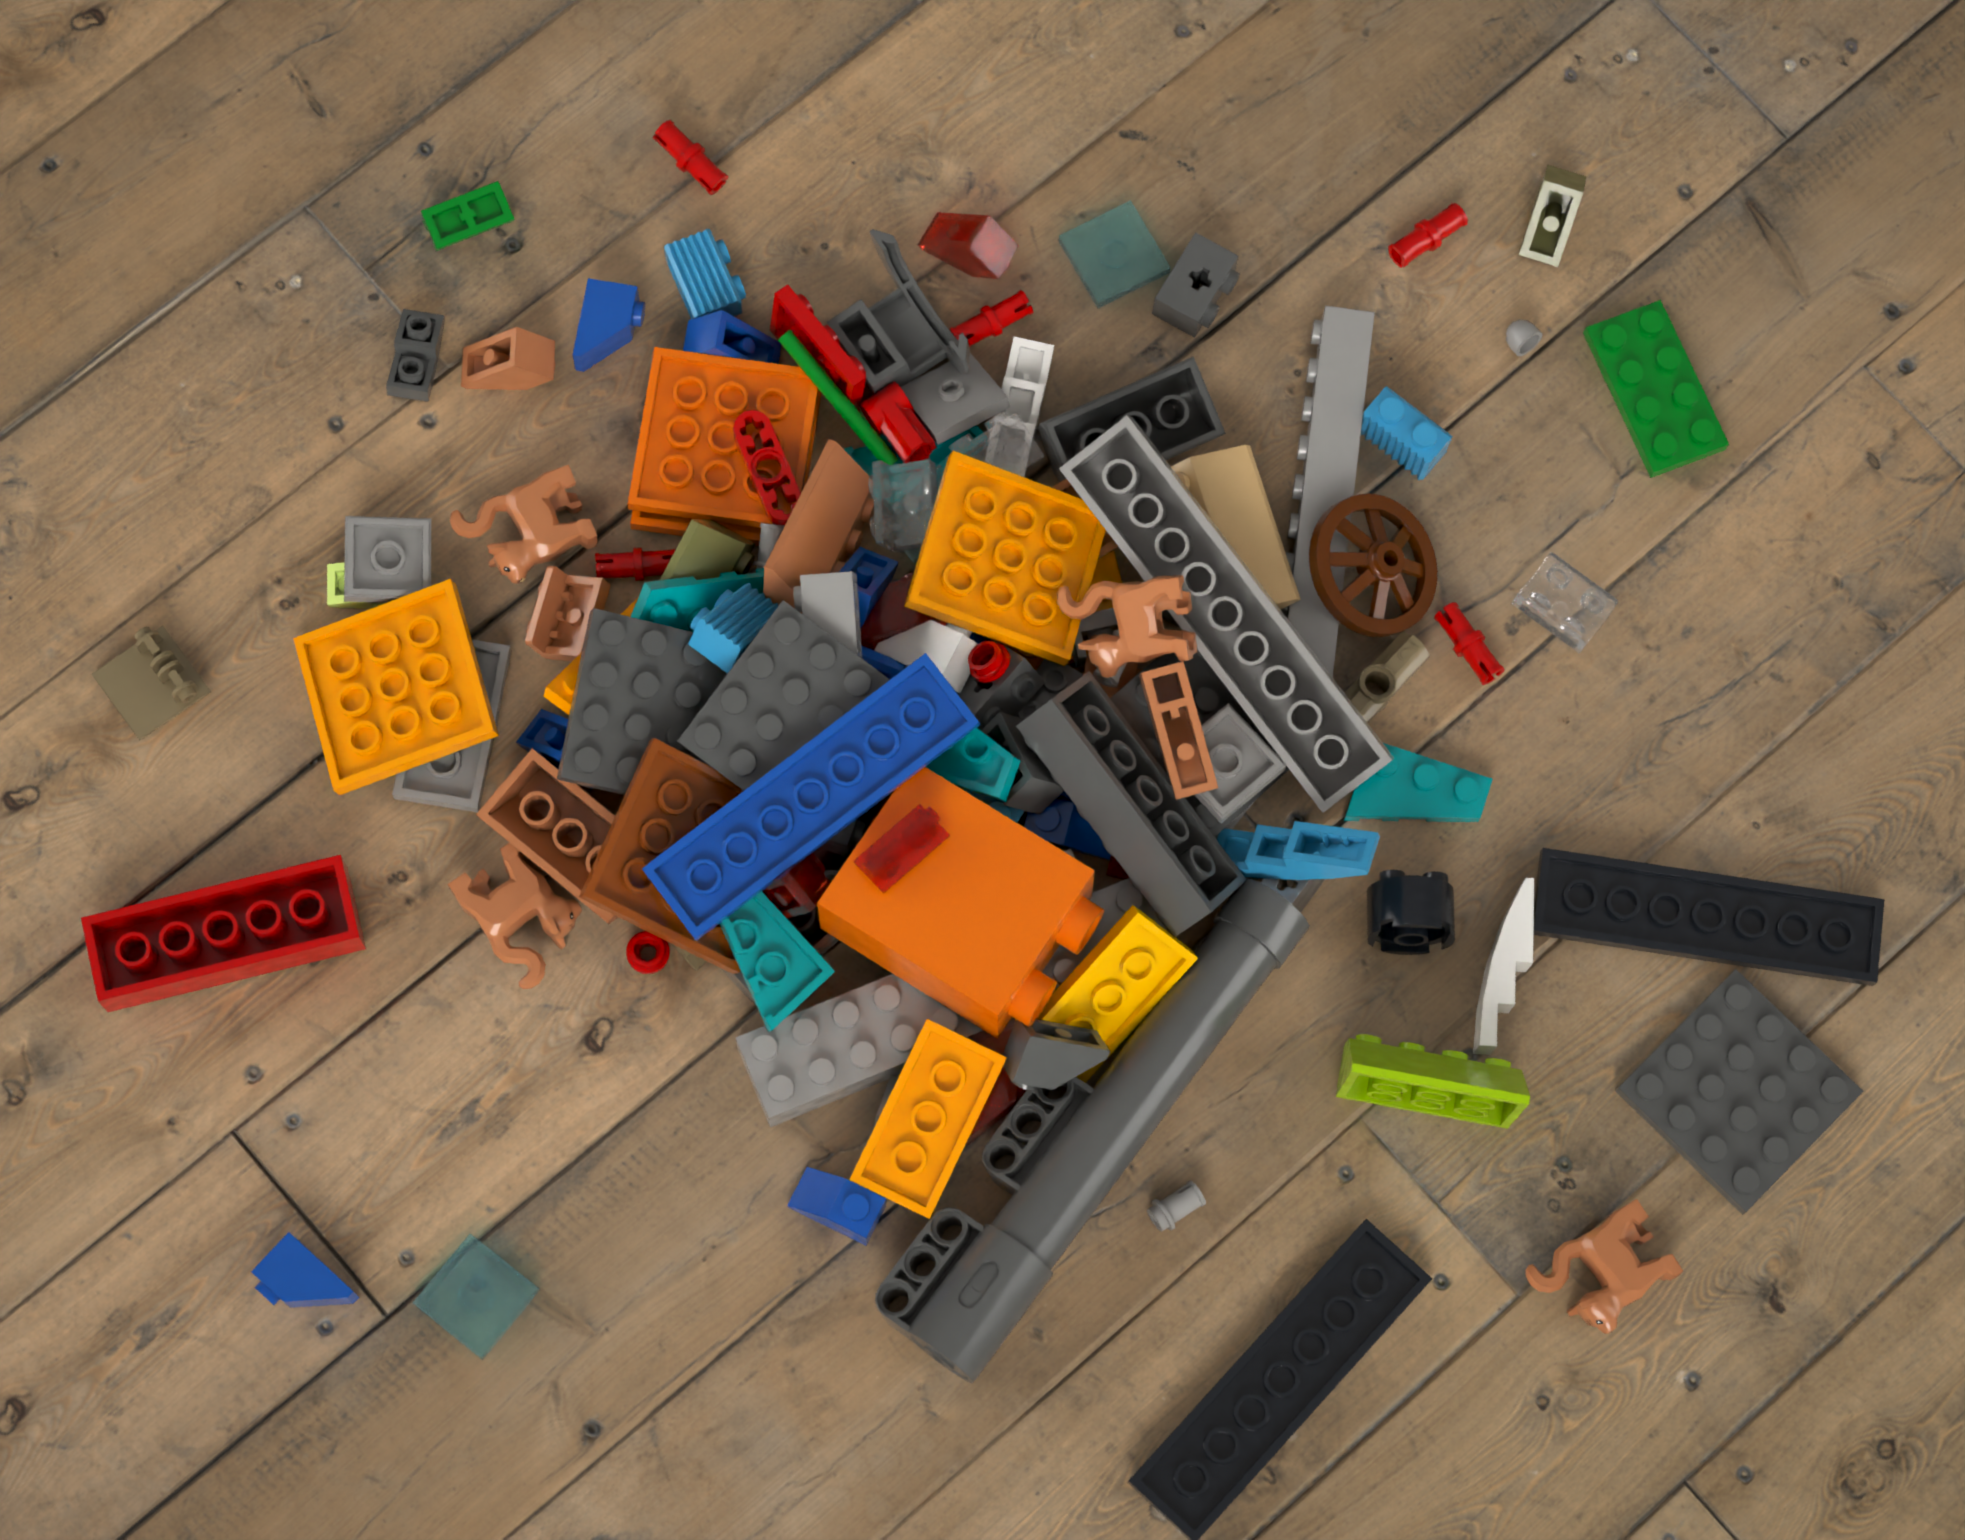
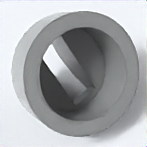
M1519 319L1512 322L1507 328V344L1517 356L1529 353L1542 339L1540 330L1528 320Z

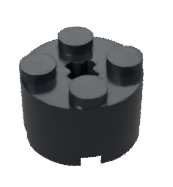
M1385 870L1380 872L1379 881L1371 884L1367 889L1368 944L1373 947L1375 941L1381 943V951L1398 955L1430 953L1429 945L1440 942L1441 950L1450 947L1455 941L1454 889L1448 883V875L1438 871L1427 872L1422 876H1405V873L1401 870Z

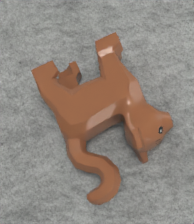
M569 465L546 472L531 483L514 488L507 495L493 496L484 501L474 522L466 521L459 510H454L449 520L452 529L458 535L474 538L480 537L491 528L497 512H507L519 531L522 540L487 545L488 552L494 555L488 564L490 567H497L501 575L507 576L514 584L522 583L534 565L554 561L572 546L582 545L586 549H592L597 547L598 543L597 534L591 519L559 523L556 513L559 511L567 510L575 514L582 510V503L576 493H567L565 489L567 490L576 485Z
M1183 575L1156 576L1144 582L1116 583L1102 581L1093 584L1081 602L1073 601L1067 586L1060 587L1057 592V604L1061 612L1071 619L1082 620L1094 614L1103 599L1112 600L1119 636L1102 633L1093 635L1090 640L1078 644L1079 649L1088 651L1091 663L1098 668L1102 677L1109 678L1115 676L1119 668L1127 662L1145 663L1170 653H1175L1179 661H1187L1193 659V655L1197 653L1195 632L1164 629L1162 611L1172 609L1177 615L1189 614L1192 611L1191 593L1182 590L1184 583Z
M508 843L500 848L506 868L505 871L510 878L508 881L491 890L489 887L491 883L490 877L484 869H481L473 880L466 873H463L447 885L463 911L479 923L482 931L490 941L494 954L504 963L527 965L528 972L519 981V987L522 989H532L545 976L546 964L541 954L529 947H512L509 943V938L527 921L538 915L544 932L560 949L566 947L564 937L575 927L576 919L582 912V908L576 900L565 899L556 895L546 878L524 861V854Z
M1638 1199L1611 1213L1599 1227L1577 1239L1566 1241L1554 1251L1551 1274L1543 1275L1533 1264L1528 1265L1525 1271L1526 1278L1532 1287L1540 1292L1552 1293L1560 1290L1568 1280L1570 1260L1580 1258L1597 1278L1602 1289L1583 1295L1576 1304L1569 1308L1567 1313L1569 1316L1579 1314L1588 1326L1597 1327L1604 1334H1607L1617 1328V1318L1622 1308L1641 1299L1656 1280L1671 1281L1680 1276L1683 1269L1673 1254L1643 1263L1639 1261L1630 1244L1635 1242L1641 1245L1652 1239L1653 1235L1641 1225L1649 1216Z

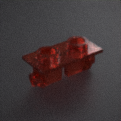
M919 804L853 862L884 894L950 837V834L938 823L941 819L931 807L925 809Z

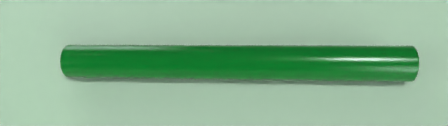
M790 329L778 339L780 344L881 465L887 470L899 460L898 457Z

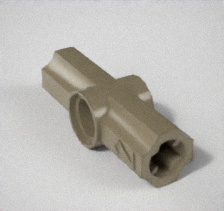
M1403 631L1371 665L1363 669L1359 678L1345 692L1367 723L1378 712L1386 708L1390 699L1428 660L1430 654L1426 650L1424 643L1413 634L1410 635ZM1372 682L1380 685L1384 694L1374 695L1366 689L1365 684Z

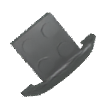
M874 229L869 231L876 251L898 289L870 308L860 299L827 321V324L838 336L840 346L849 357L851 355L855 356L863 365L866 371L865 385L871 394L874 395L893 381L901 387L945 358L963 375L968 373L970 348L965 335L961 333L958 341L942 322L909 271L894 236Z

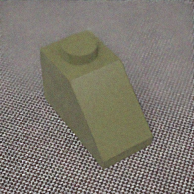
M1547 164L1520 248V256L1556 267L1559 266L1584 193L1587 176Z

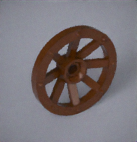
M1358 494L1331 506L1317 522L1309 547L1310 573L1319 598L1336 620L1356 633L1370 637H1385L1402 632L1423 618L1431 606L1435 595L1437 562L1428 534L1418 519L1406 507L1382 495ZM1353 512H1364L1372 539L1345 517ZM1381 516L1398 528L1390 541H1388ZM1335 530L1360 548L1359 552H1330V544ZM1407 541L1412 549L1415 561L1404 557L1402 549ZM1331 567H1356L1359 575L1340 591L1333 578ZM1401 573L1417 577L1413 598ZM1368 585H1372L1374 590L1370 613L1367 616L1355 609L1350 602ZM1390 586L1402 613L1396 618L1384 619Z

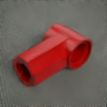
M895 381L859 404L869 424L878 435H884L906 466L921 464L930 457V454L936 448L935 441L915 416L912 404Z

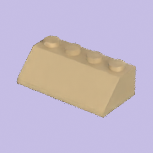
M1250 445L1192 456L1171 466L1280 610L1300 601L1299 592Z

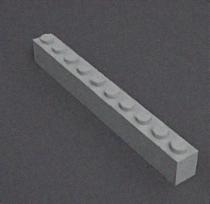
M1325 306L1321 320L1314 319L1310 344L1318 345L1316 358L1309 357L1306 382L1313 383L1312 397H1304L1301 421L1309 423L1307 435H1300L1297 449V460H1304L1303 473L1295 474L1292 490V499H1299L1298 514H1290L1287 538L1295 539L1293 553L1286 552V556L1301 600L1281 609V611L1333 677L1339 621L1326 609L1316 592L1309 567V547L1312 533L1321 516L1334 504L1354 496L1375 312ZM1351 513L1345 517L1350 522ZM1335 530L1330 544V552H1347L1348 539ZM1331 567L1338 589L1342 591L1345 567Z

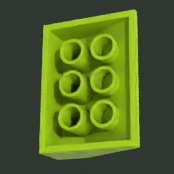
M1358 1034L1356 1039L1348 1038L1343 1047L1336 1097L1506 1129L1510 1127L1529 1105L1530 1093L1523 1071L1511 1068V1062L1503 1059L1486 1058L1485 1063L1468 1060L1466 1053L1460 1051L1443 1050L1442 1055L1424 1052L1425 1047L1420 1044L1400 1042L1399 1047L1381 1044V1038L1367 1034Z

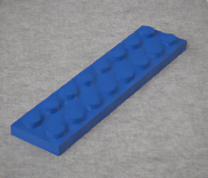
M925 653L644 866L642 870L695 940H698L980 726V722Z

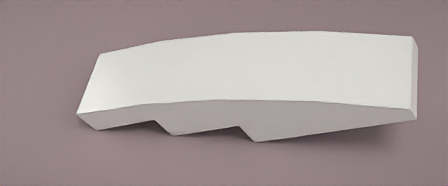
M1013 337L1007 370L1002 384V391L1008 397L1010 408L994 417L985 463L1022 477L1026 476L1055 348L1054 345Z
M1525 878L1518 888L1499 926L1485 967L1476 1010L1473 1054L1491 1055L1497 1047L1498 1013H1509L1515 1005L1516 972H1527L1533 964L1534 878Z

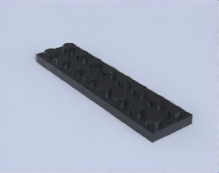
M1542 848L1540 851L1534 902L1533 935L1874 986L1878 981L1885 899Z
M1365 1219L1127 1483L1188 1540H1199L1433 1278L1368 1219Z

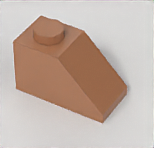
M514 327L463 348L461 387L466 389L528 390L554 380L555 341L525 329Z

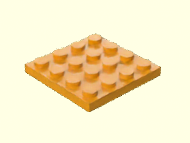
M953 450L945 466L904 607L1065 666L1070 661L1081 619H1071L1061 612L1057 604V592L1060 587L1067 586L1073 601L1081 602L1091 586L1106 530L1082 499Z
M451 578L293 638L333 791L339 796L499 736L457 585Z

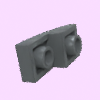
M403 309L394 341L395 355L386 384L388 396L429 401L442 341L444 315Z

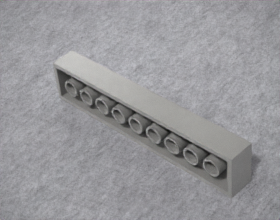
M1126 415L1059 468L1145 581L1156 576L1183 575L1184 583L1182 590L1191 593L1192 611L1184 615H1177L1172 609L1168 610V612L1182 630L1195 632L1197 650L1322 813L1394 759L1393 755L1133 417Z
M1129 878L1092 893L1090 901L1105 910L1092 937L1077 955L1060 945L1042 971L1057 981L1055 990L1132 905L1164 928L1157 918L1155 910L1143 894L1132 885ZM891 974L787 1016L771 1032H768L766 1026L740 1035L736 1037V1043L770 1127H773L888 1080L891 1075H900L926 1019H930L977 1043L993 1036L901 978ZM1011 1018L1003 1032L1013 1028L1015 1018Z

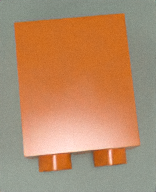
M926 767L894 790L817 902L820 929L997 1039L1012 1017L1028 1027L1036 1021L1057 985L1056 980L1047 976L1042 971L1060 945L1076 955L1079 954L1098 927L1105 910L1090 901L1093 893L1095 870Z

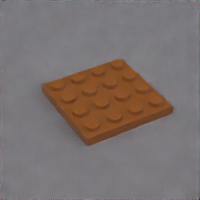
M656 738L651 739L579 898L732 974L739 973L740 968L720 924L700 939L695 940L642 868L742 793L743 790L713 767ZM780 878L762 891L770 901Z

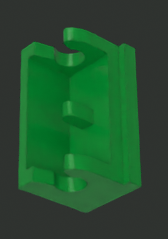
M499 181L421 210L422 221L430 234L435 251L514 221L513 214Z

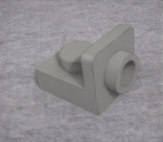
M1114 608L1097 611L1081 620L1071 655L1073 656L1075 667L1084 666L1087 658L1086 650L1078 648L1079 643L1090 640L1093 635L1102 633L1112 635L1114 630H1119Z

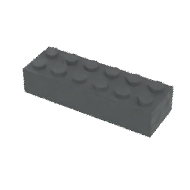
M1090 671L1016 725L1023 735L1027 746L1037 753L1049 769L1052 779L1064 789L1076 805L1079 815L1088 821L1101 838L1107 852L1116 858L1128 874L1132 885L1143 894L1155 910L1159 921L1168 927L1174 937L1211 913L1246 881V878L1185 797L1175 799L1169 776Z

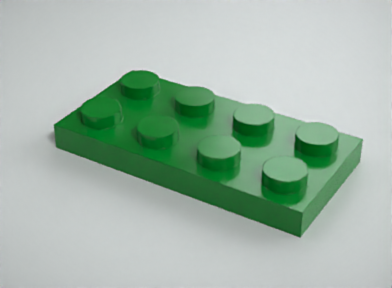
M1661 300L1585 328L1583 335L1650 478L1727 449L1729 442Z

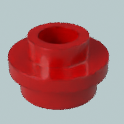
M993 641L979 643L968 656L971 675L982 683L1000 678L1010 664L1009 651L1002 644Z
M642 931L634 935L628 942L626 957L628 963L635 971L641 974H654L662 970L668 963L670 949L667 941L647 931ZM652 947L656 950V956L651 960H644L640 957L642 949Z

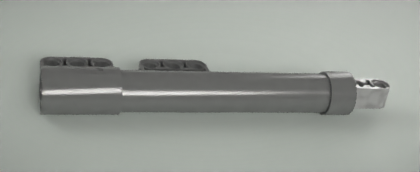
M1246 879L1232 893L1215 916L1213 921L1215 925L1194 952L1198 959L1148 1013L1093 1088L1075 1077L1061 1085L1066 1087L1067 1091L1059 1099L1047 1098L1050 1089L1036 1087L1035 1090H1027L982 1151V1161L990 1178L996 1185L1011 1194L1012 1197L991 1225L985 1224L982 1226L962 1211L953 1207L940 1209L930 1218L875 1294L877 1309L891 1327L910 1339L934 1360L958 1377L972 1384L975 1382L1053 1276L1051 1270L1271 972L1274 969H1280L1306 934L1310 925L1301 912L1325 879H1263L1261 883L1252 879ZM1294 883L1296 884L1295 889L1291 888ZM1027 1122H1041L1040 1128L1035 1133H1021L1022 1127ZM1005 1155L1015 1157L1013 1164L1009 1168H995L999 1158ZM953 1225L962 1227V1231L956 1239H942V1235L948 1227ZM922 1262H935V1267L930 1274L926 1276L916 1275V1269ZM899 1296L909 1298L908 1304L903 1310L899 1312L889 1311V1306L895 1298Z

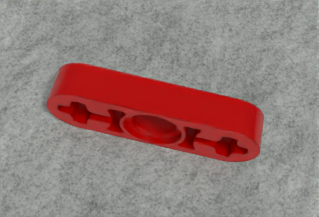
M748 410L741 413L734 422L735 443L768 519L775 525L785 526L791 513L785 514L782 509L774 510L778 507L775 489L782 486V493L787 503L795 502L791 505L792 511L801 492L769 418L760 411ZM748 424H753L756 429L762 428L759 433L763 448L757 451L752 437L744 435ZM765 459H773L780 464L781 470L774 478H763L756 471L757 465Z

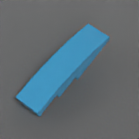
M1295 821L1292 829L1257 824L1255 833L1224 828L1219 833L1217 841L1244 877L1309 880L1368 875L1380 836L1377 832Z

